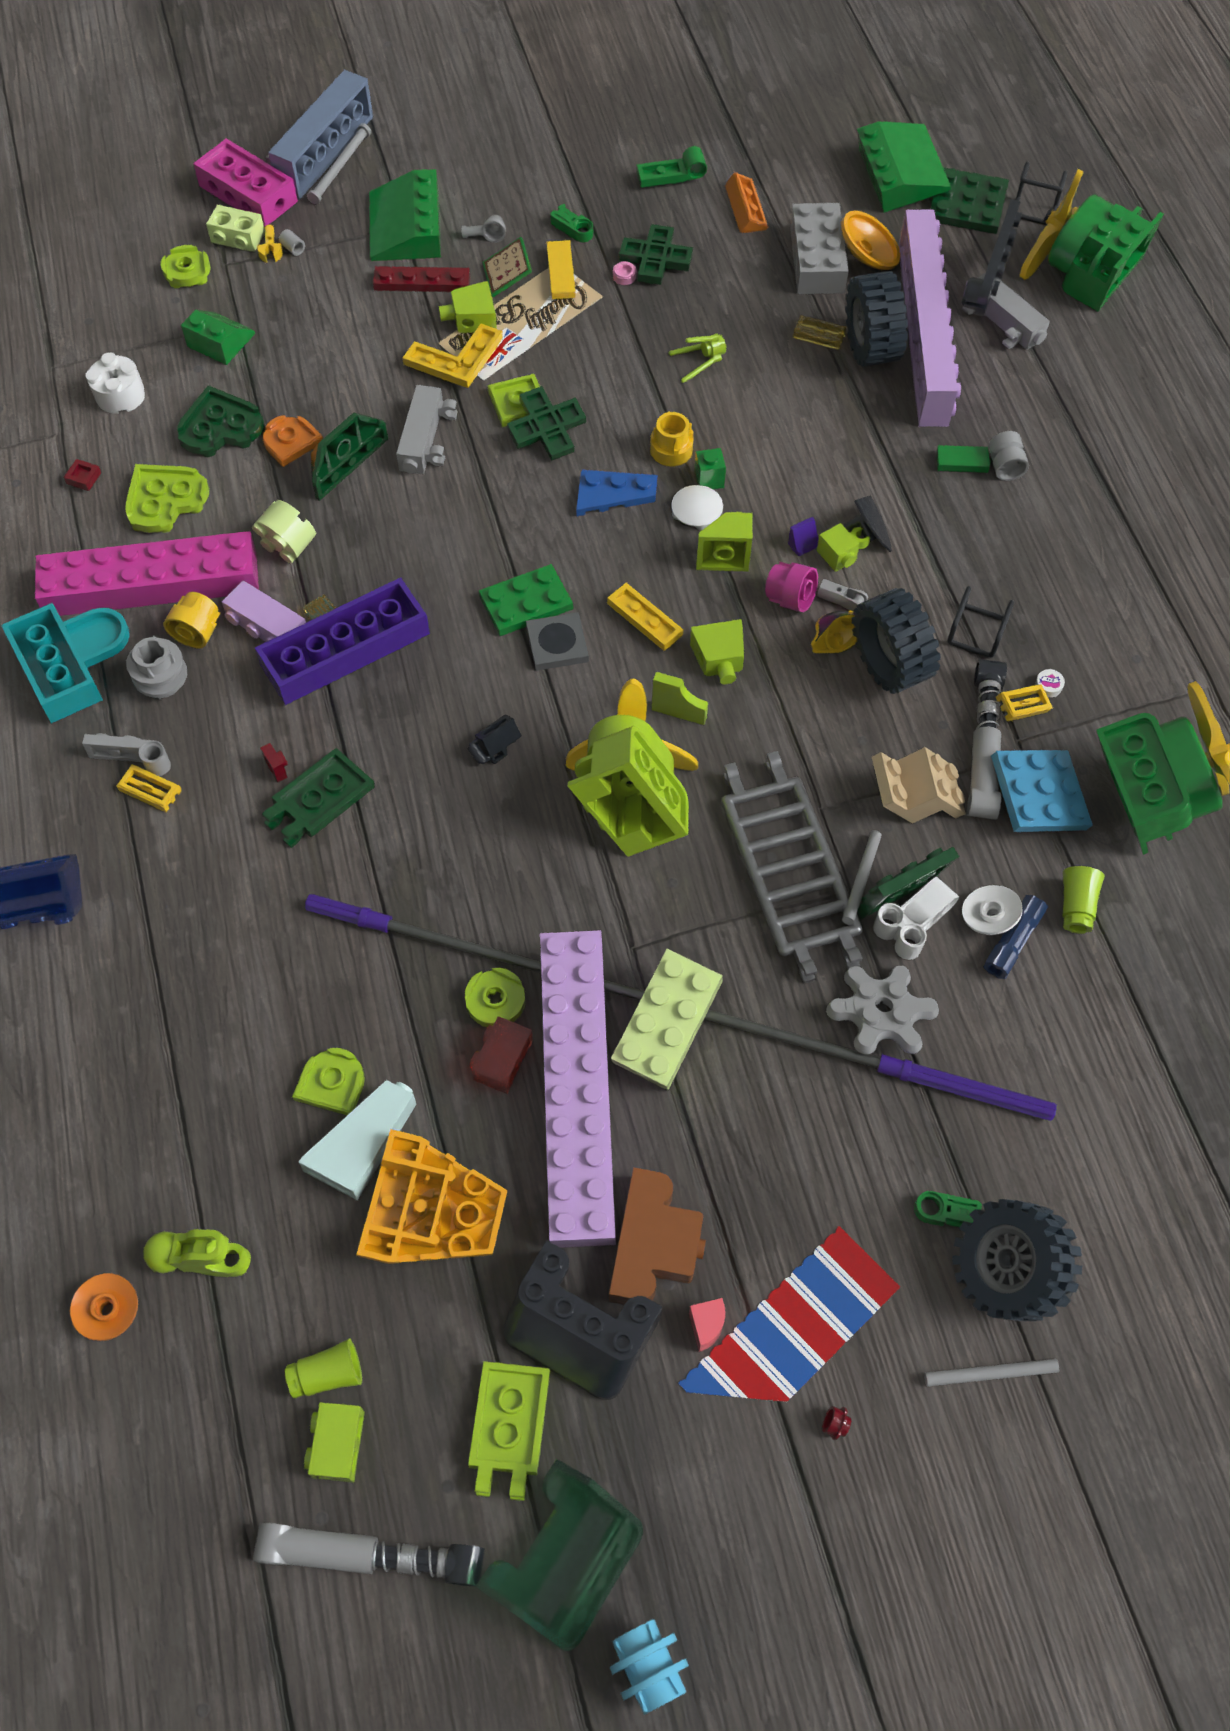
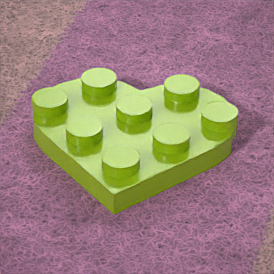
M135 464L125 504L126 515L133 530L147 533H167L172 530L173 523L176 522L179 514H196L201 512L203 504L206 503L209 496L207 479L200 475L195 468Z

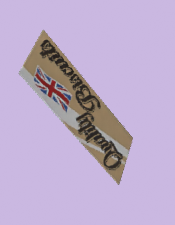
M547 268L494 305L496 326L498 330L502 331L503 339L477 376L485 380L603 296L574 275L576 298L552 299L549 268ZM455 331L440 341L439 344L452 355L458 356L474 333Z

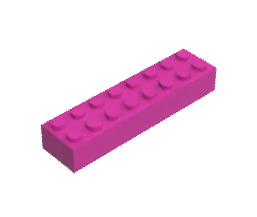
M251 531L36 555L35 599L40 608L53 603L59 616L81 614L96 608L115 610L176 603L180 601L182 596H186L188 592H197L209 599L227 597L243 580L259 590L257 552Z

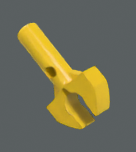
M269 224L265 226V244L257 245L259 258L266 263L267 255L270 251L274 253L275 262L283 256L281 243H275L274 227Z

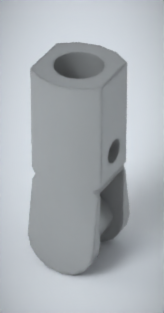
M823 579L817 597L841 605L850 611L857 608L858 604L868 600V595L864 591L847 588Z

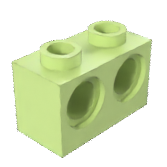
M221 205L216 206L206 223L212 243L255 252L257 245H259L265 234L261 214Z

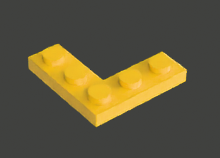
M480 324L458 356L414 341L403 356V363L405 366L469 388L503 339V334L501 330Z

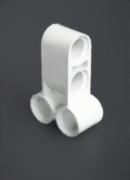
M935 877L903 906L900 907L893 903L881 906L874 921V932L884 940L894 938L896 940L895 951L901 958L907 960L915 959L921 953L926 941V931L955 905L959 896L938 877ZM883 919H889L894 924H888ZM905 939H912L916 944H910Z

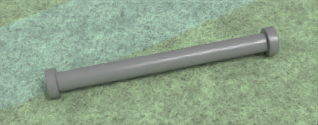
M361 123L357 127V133L314 190L308 192L307 198L311 203L319 204L322 194L363 139L369 137L371 129L368 125Z

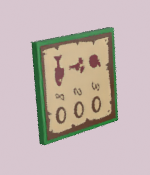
M519 237L483 261L492 297L497 296L532 272L522 237Z

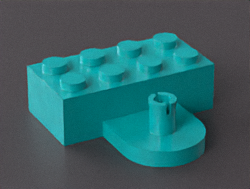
M53 603L1 625L51 723L103 700L87 668L122 651L128 643L130 635L124 617L113 609H92L63 622Z

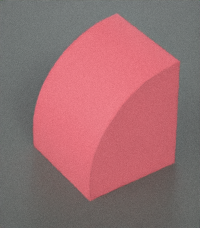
M722 1298L690 1306L689 1316L699 1352L711 1347L721 1334L725 1320V1306Z

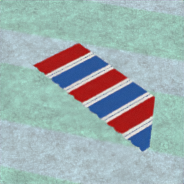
M838 1226L836 1233L829 1235L825 1243L815 1249L813 1255L805 1258L802 1266L795 1268L791 1277L785 1278L781 1282L780 1287L774 1289L769 1294L768 1299L760 1302L757 1310L750 1312L745 1322L739 1323L735 1327L734 1332L728 1334L723 1339L721 1345L714 1347L710 1356L703 1358L698 1368L692 1369L688 1373L687 1378L681 1380L679 1384L688 1393L788 1402L882 1307L900 1286Z

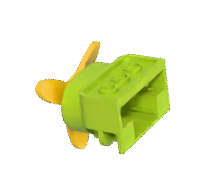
M636 679L628 680L622 687L618 700L617 715L606 717L597 722L591 729L588 739L571 749L566 756V767L575 770V774L578 777L568 782V788L580 800L585 811L591 813L597 820L599 827L608 833L627 857L688 835V796L685 788L674 775V767L690 771L698 769V761L694 756L671 743L661 740L653 728L645 722L647 711L646 695L643 685Z

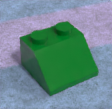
M195 310L181 324L187 347L225 365L255 335L253 329L218 313Z

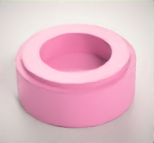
M629 262L617 263L613 267V280L620 285L632 284L636 280V267Z

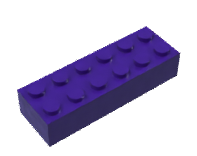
M400 577L255 647L261 668L283 703L287 705L429 635L430 632L426 613Z

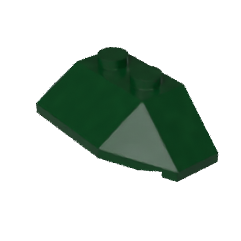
M353 412L317 444L311 452L312 484L317 500L320 501L389 440L385 421Z

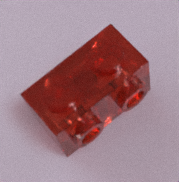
M498 1016L494 1025L489 1024L483 1036L485 1043L480 1052L476 1051L470 1062V1068H472L474 1081L508 1094L533 1042L531 1029Z

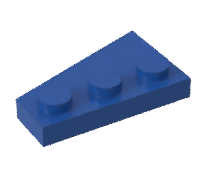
M581 470L576 509L577 516L586 515V511L597 509L599 512L609 511V507L618 505L631 507L655 502L658 475Z

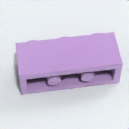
M244 580L222 601L225 617L231 624L235 626L240 625L253 638L257 639L259 637L265 642L306 623L305 618Z

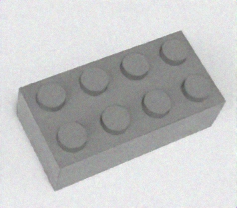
M840 203L793 204L790 231L797 294L845 293L848 265L845 242L841 231Z

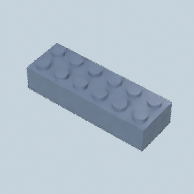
M344 70L268 152L271 166L293 178L298 200L303 197L342 153L357 133V127L361 123L367 125L373 118L368 79Z

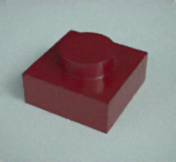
M76 459L65 474L64 480L68 485L90 491L102 472L98 465Z
M271 743L260 747L265 763L276 781L280 782L288 778L284 768L288 763L281 750L276 752Z

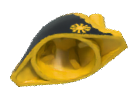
M835 611L825 614L818 619L815 625L816 635L811 642L813 653H839L855 645L857 637L853 636L852 629L855 628L852 624L853 611Z

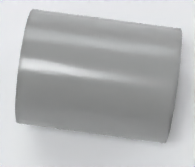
M286 229L280 234L279 242L293 255H300L304 251L305 242L291 230Z

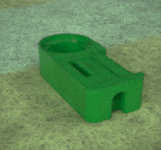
M565 204L558 206V211L553 210L550 213L551 225L576 241L588 242L593 238L592 221L583 215L578 216L566 208ZM580 228L588 229L587 232H579L577 230Z
M935 1191L923 1192L914 1204V1212L919 1220L938 1226H943L945 1223L960 1227L963 1221L973 1223L974 1220L969 1214L975 1209L981 1210L982 1208L980 1201ZM925 1199L935 1201L938 1205V1213L935 1215L924 1213L921 1208V1202Z

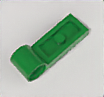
M692 146L683 152L680 159L636 164V172L642 188L699 179L706 174L707 165L702 150L697 146Z

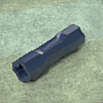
M1025 895L1022 900L1023 910L1019 922L1003 934L983 966L989 974L999 979L1007 978L1018 959L1019 953L1048 908L1043 900L1038 899L1034 895Z

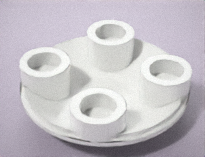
M700 485L687 486L674 495L671 506L672 516L686 525L703 530L720 517L723 510V502L719 494L709 487Z

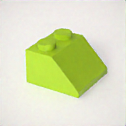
M725 512L699 532L696 570L749 571L753 539L752 513Z

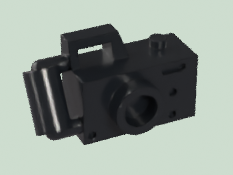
M505 714L474 735L476 739L469 743L467 749L478 765L480 763L485 764L489 760L496 764L508 755L507 746L515 743L522 735L514 718Z

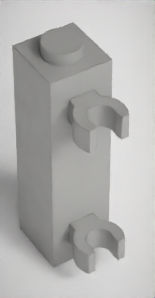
M986 273L982 274L978 278L984 279ZM997 279L996 281H1000L996 297L991 296L985 315L1004 330L1005 335L1008 336L1002 344L1011 349L1019 343L1026 350L1036 344H1041L1047 336L1050 321L1001 280ZM962 307V310L968 315L975 312L973 309Z
M416 385L397 450L399 471L424 474L427 462L435 466H443L445 456H443L444 447L440 445L432 446L440 416L448 420H456L458 410H455L457 401L452 399L442 401L441 388Z

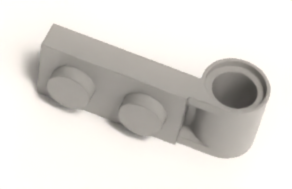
M103 733L84 735L82 744L89 758L142 762L146 771L157 776L166 774L171 767L168 755L163 745L158 741L141 740V738L130 735L123 737L109 736Z

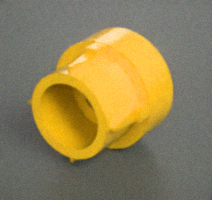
M668 411V413L661 415L657 419L656 427L651 433L650 453L659 464L672 467L679 466L691 458L693 452L692 423H689L684 415Z
M188 592L186 596L181 597L177 605L174 604L163 622V626L166 632L176 641L199 649L206 646L214 632L220 612H218L217 605L205 595L197 592Z

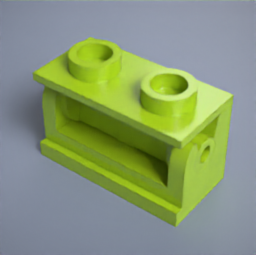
M319 1403L318 1412H313L310 1424V1432L315 1433L313 1446L307 1448L304 1468L309 1469L308 1475L313 1479L319 1477V1479L354 1483L365 1413L361 1406Z

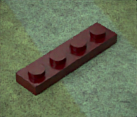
M375 266L373 287L374 291L452 292V290L470 285V268Z

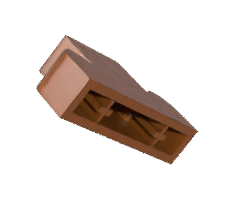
M633 1167L609 1292V1302L625 1305L629 1299L635 1296H644L653 1300L656 1292L655 1277L691 1283L696 1258L703 1259L706 1240L700 1239L703 1214L698 1211L670 1206L673 1197V1183L666 1174Z

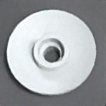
M989 885L976 889L968 895L962 906L965 923L972 930L986 935L1004 933L1013 928L1019 922L1023 910L1019 896L1011 889L999 885Z

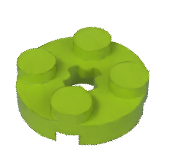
M177 246L170 250L171 254L167 258H165V255L163 256L161 269L171 287L180 288L203 285L207 282V276L211 269L209 258L206 252L198 251L196 246Z
M491 968L492 971H486L483 974L481 971L473 976L467 984L465 990L467 1012L474 1021L482 1026L505 1029L512 1022L516 1021L524 1010L526 1001L522 983L516 974L507 969ZM497 992H500L502 1001L496 1004L490 1003L488 995H495Z

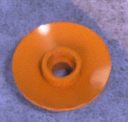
M105 1273L88 1279L78 1288L71 1302L70 1316L75 1329L84 1337L94 1341H106L121 1335L132 1324L138 1309L137 1293L128 1280L117 1274ZM108 1304H112L113 1309L111 1313L103 1315V1308Z

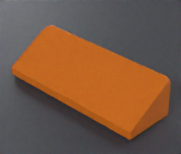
M734 172L725 184V188L739 231L741 233L767 230L768 224L753 180Z

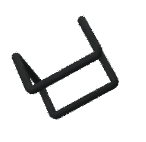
M1026 162L1020 177L1015 200L1020 201L1024 183L1055 190L1057 194L1052 209L1056 211L1068 172L1063 171L1059 186L1026 179L1030 165L1029 162ZM1025 214L1021 216V219L1047 225L1043 222L1044 219Z
M967 586L952 623L947 642L950 645L992 658L997 652L1014 605V600L1009 601L1005 614L1001 615L967 604L972 589L971 586ZM964 608L1002 620L991 652L953 640Z

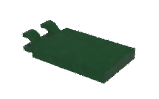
M335 748L272 797L274 805L262 813V816L266 819L264 824L269 829L274 830L281 824L285 816L289 817L293 823L287 825L281 833L285 836L283 841L292 848L300 841L304 833L312 838L375 788L374 780Z

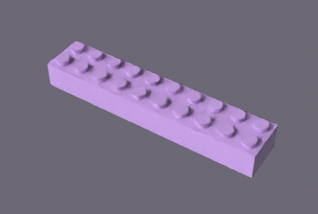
M906 210L899 241L901 253L900 266L905 297L904 302L907 309L906 319H908L907 328L919 427H949L951 416H955L956 413L955 400L960 398L961 384L956 381L958 377V364H954L956 346L952 345L953 326H949L951 308H947L949 292L945 290L946 272H942L944 255H940L942 238L938 237L940 223L935 218V210Z
M601 930L540 933L549 1240L560 1248L616 1245Z

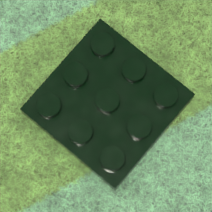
M943 167L951 190L934 196L931 210H935L936 220H939L940 224L997 234L1009 179Z
M951 847L946 851L938 848L925 856L926 859L920 863L914 861L902 868L901 872L893 877L890 874L879 880L876 886L871 888L868 894L861 898L862 903L857 911L860 920L879 911L884 904L893 903L925 886L935 877H938L960 857L955 848Z

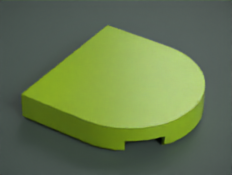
M329 1048L315 1057L312 1056L307 1061L292 1097L294 1101L349 1115L356 1108L364 1086L365 1076L363 1068L353 1053L341 1048Z

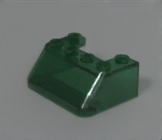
M556 1459L546 1474L542 1487L544 1496L556 1507L517 1569L504 1560L493 1562L487 1568L476 1587L564 1651H570L583 1639L636 1550L643 1535V1525L634 1514L592 1478Z

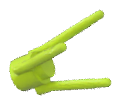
M720 334L686 338V343H702L671 350L669 355L672 356L701 349L705 357L711 358L683 377L681 382L685 383L713 363L721 361V355L726 352V343Z

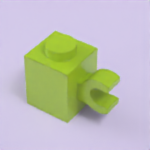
M840 523L819 535L817 552L836 572L843 567L847 568L855 563L858 550L864 549L869 545L870 537L867 536L860 539L858 537L862 532L861 527H856L849 533Z

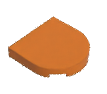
M285 415L278 416L267 423L263 434L266 450L282 467L314 449L323 440V436L306 419L297 416V418L286 417Z

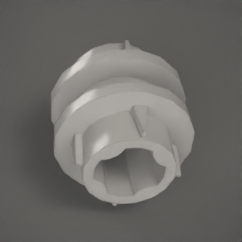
M153 636L139 641L130 651L126 660L127 671L132 678L133 684L145 696L159 698V700L169 697L184 685L187 678V666L181 651L176 644L167 639Z

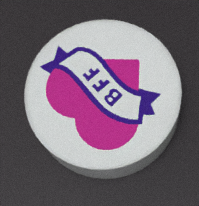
M1047 669L1039 673L1035 685L1042 684L1047 697H1055L1061 693L1065 681L1058 671Z

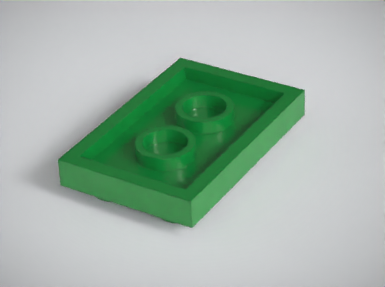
M552 564L479 590V597L499 636L526 627V621L557 616L573 610V602Z

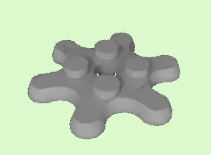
M853 966L844 975V981L853 990V996L846 999L837 998L832 1000L827 1005L826 1012L833 1020H849L857 1025L859 1033L855 1037L854 1047L862 1054L873 1053L878 1042L882 1039H892L900 1045L903 1051L914 1054L918 1053L923 1045L920 1035L913 1028L914 1022L920 1019L932 1020L936 1018L939 1014V1007L934 999L917 998L907 991V985L910 983L911 976L909 970L904 966L894 967L889 972L888 978L883 980L873 979L861 967ZM883 1001V1004L892 1010L882 1012L876 1008V1005Z

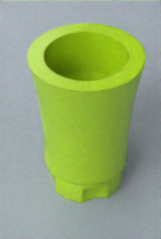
M1068 867L1062 872L1064 884L1063 928L1077 934L1092 932L1094 921L1096 920L1099 894L1105 875L1100 870L1092 867Z
M350 1338L329 1349L298 1359L296 1363L286 1365L285 1369L286 1382L293 1398L303 1395L310 1396L342 1387L362 1385L359 1358Z

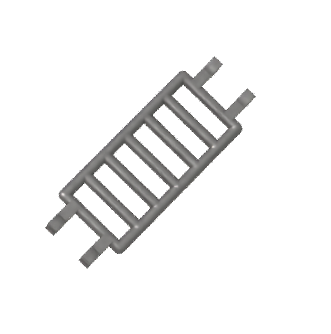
M776 751L767 754L769 762L765 764L774 783L744 790L736 763L724 765L726 773L723 774V778L731 794L724 796L721 799V803L778 952L782 956L794 954L803 984L815 981L814 974H817L816 966L809 955L808 949L838 941L847 969L853 966L860 967L859 961H862L863 958L852 937L862 933V926L856 914L854 923L849 926L789 943L786 940L782 928L842 911L844 913L849 895L801 779L798 777L787 779L780 755ZM792 789L798 803L739 818L734 806ZM803 813L808 825L807 827L748 842L744 832L745 828ZM813 837L818 851L758 867L753 853ZM818 862H823L828 874L827 876L769 892L763 880L767 876ZM833 886L838 899L834 902L780 917L777 916L772 904L773 902Z

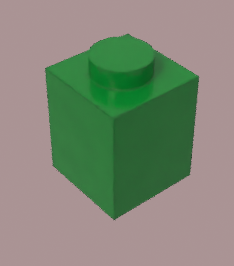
M721 448L696 451L694 472L698 485L711 489L724 488L726 465Z

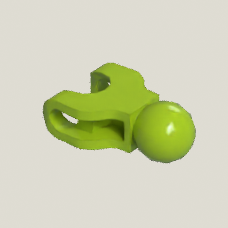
M193 1229L187 1233H172L168 1231L155 1233L147 1240L143 1250L144 1260L148 1267L154 1272L163 1274L173 1272L178 1268L183 1272H195L217 1277H238L247 1271L251 1262L250 1252L240 1244L229 1243L227 1236L216 1230ZM227 1254H239L240 1258L238 1263L232 1267H227L224 1259Z

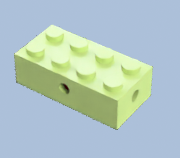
M666 949L611 1057L613 1063L669 1090L722 984V975Z

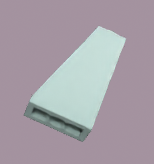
M386 1080L302 1156L299 1164L303 1171L358 1201L382 1161L390 1129L400 1131L416 1106L414 1094L412 1093L413 1090L401 1082L393 1084Z

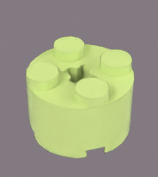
M277 500L266 509L254 523L252 529L262 538L260 544L267 551L273 552L277 550L286 562L292 564L313 540L316 532L307 519L303 523L297 517L300 514L299 511L288 503Z

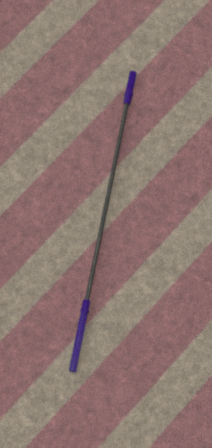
M309 894L305 902V909L307 911L357 924L358 927L370 928L388 933L389 930L541 973V962L397 922L392 920V916L372 911V909L367 907L361 908L315 894ZM604 980V991L640 1001L645 992ZM708 1010L704 1018L709 1021L878 1068L877 1072L897 1077L901 1081L915 1082L1049 1121L1053 1120L1056 1114L1057 1105L1053 1102L918 1065L910 1060H901L883 1054L881 1058L862 1054L855 1050L713 1010Z

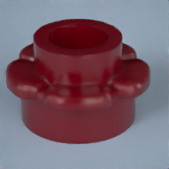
M831 1406L824 1417L822 1431L829 1434L833 1440H837L840 1436L845 1437L850 1429L851 1417L846 1416L848 1413L847 1408L842 1407L839 1409Z

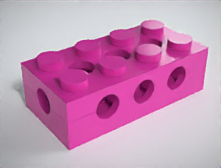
M228 139L223 140L193 163L201 188L235 209L261 214L264 227L272 223L298 202L293 178Z

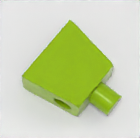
M488 281L452 290V304L439 306L441 321L455 319L457 331L460 333H474L480 324L497 329L496 313Z
M741 619L691 627L690 646L704 675H718L721 684L733 683L736 680L735 672L743 669L744 644Z

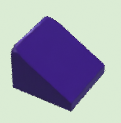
M813 517L790 527L788 545L797 556L817 548L819 539Z

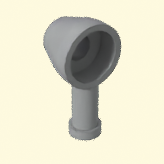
M492 215L480 226H462L463 238L483 235L488 241L496 243L502 241L506 234L505 223L498 215Z

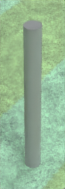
M873 830L870 833L842 918L845 924L851 925L854 923L882 836L879 831Z
M1057 1359L936 1371L924 1373V1379L928 1387L1058 1373L1059 1364Z

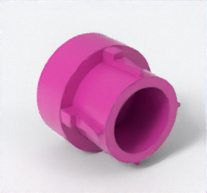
M779 562V564H775L768 574L765 587L766 596L770 598L769 601L779 603L780 607L805 612L811 606L817 591L818 572L814 567L794 562L791 564Z

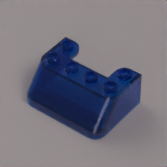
M76 854L0 867V929L15 927L18 925V922L30 920V923L48 920L54 921L55 925L65 924L73 921L72 917H75L83 906L80 870Z

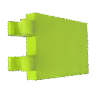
M483 1361L468 1463L469 1468L478 1469L475 1486L476 1496L490 1497L493 1471L512 1473L510 1500L524 1501L527 1475L537 1476L550 1377L549 1368Z

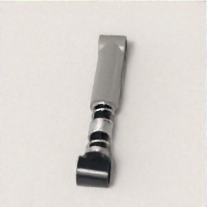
M978 659L976 664L974 686L979 688L980 693L977 709V722L979 725L973 732L971 785L967 802V816L996 820L999 815L1001 792H999V781L991 755L996 751H1001V732L996 729L999 726L996 720L999 719L1000 703L997 702L996 696L1000 694L1005 684L1007 662Z
M260 1523L253 1561L273 1565L288 1564L372 1574L373 1570L375 1571L377 1567L384 1568L386 1572L390 1569H397L398 1573H408L411 1575L414 1571L416 1575L425 1572L430 1573L432 1577L437 1574L438 1578H445V1583L480 1587L485 1548L450 1544L448 1549L440 1548L439 1551L431 1550L430 1547L427 1550L418 1549V1545L415 1546V1544H403L400 1547L398 1543L396 1546L385 1545L384 1541L380 1545L377 1536L300 1529L281 1524Z

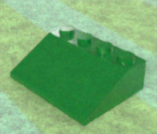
M878 121L857 129L859 150L884 213L951 190L950 183L925 124Z
M436 169L412 170L369 191L371 261L441 258L439 190Z

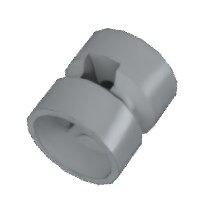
M1005 431L997 434L989 441V451L996 475L1000 480H1014L1020 478L1028 471L1029 463L1023 450L1024 447L1020 434L1014 431Z

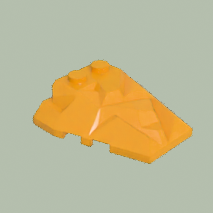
M390 1129L356 1256L392 1264L492 1255L508 1190L476 1170L467 1169L456 1162V1158L448 1153L445 1155L432 1147L430 1142L423 1137Z

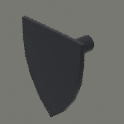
M871 495L855 500L854 502L861 514L843 524V526L849 533L854 528L861 527L864 538L869 536L870 542L877 538L891 552L892 548L886 526Z

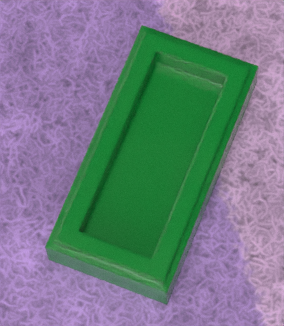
M937 446V471L988 473L990 468L988 447Z

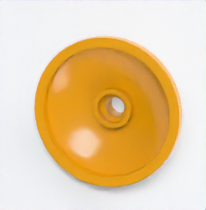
M850 211L843 217L841 221L842 236L849 251L857 260L878 270H891L899 263L901 258L899 246L893 235L881 222L861 211Z

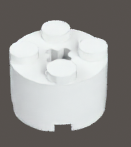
M105 353L86 372V378L98 406L106 412L116 414L119 413L118 411L125 409L128 412L137 408L144 400V385L135 363L129 358L116 356L114 353Z

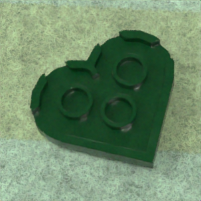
M208 385L181 418L177 426L178 439L181 447L187 451L202 454L204 457H212L225 444L238 446L241 449L248 448L251 442L261 435L265 423L257 406Z

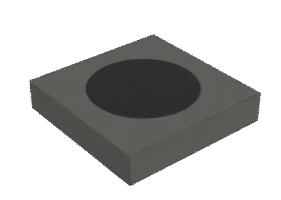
M579 612L526 621L536 671L589 662Z

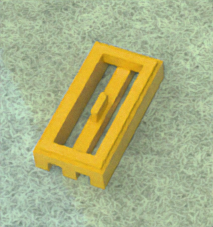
M1042 684L1002 692L996 696L997 702L1002 701L1003 703L1000 707L1002 712L1007 711L1008 713L1005 716L1006 721L1047 713L1053 708ZM1037 693L1039 694V697L1028 698L1012 703L1010 701V699L1019 698ZM1043 703V705L1034 706V707L1025 708V709H1021V710H1016V711H1015V709H1017V708H1022V707H1026V706H1031V705Z
M133 764L116 785L120 792L166 813L169 810L168 805L170 803L173 804L176 800L175 795H179L182 791L179 785ZM133 774L169 790L168 793L133 778ZM127 783H128V784H131V785H133V786H135V787H137V788H139V789H141V790H144V791H146V792H148V793H150V794H152V795H155V796H157V797H159V798H161V799H163V800H160V799H158V798H156V797H153V796H151V795H149V794H147V793H145V792H142V791H140V790H138V789H136V788H134V787H132V786H129V785H127Z

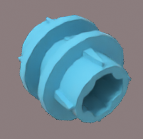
M654 1619L612 1641L620 1661L609 1667L612 1675L625 1670L632 1687L623 1691L621 1696L623 1700H626L635 1695L644 1715L686 1693L678 1671L689 1666L686 1658L676 1664L673 1663L667 1646L676 1642L677 1638L674 1633L662 1638Z

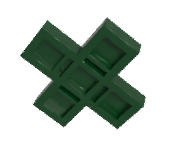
M651 224L647 240L623 238L619 261L640 264L638 272L639 282L661 285L665 268L689 271L693 247L672 244L674 227Z
M542 386L519 394V401L527 416L507 423V430L517 449L541 441L551 461L573 453L575 446L566 430L586 423V416L576 397L553 406Z

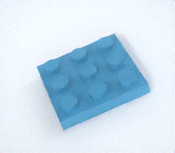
M1068 750L996 751L991 755L1014 832L1087 830L1092 826Z

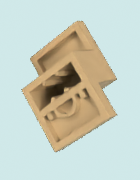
M924 747L897 761L882 752L872 756L883 807L912 824L941 810L954 818L966 814L963 806L965 797L957 783V778H959L958 771L954 764L942 759L939 754H935Z

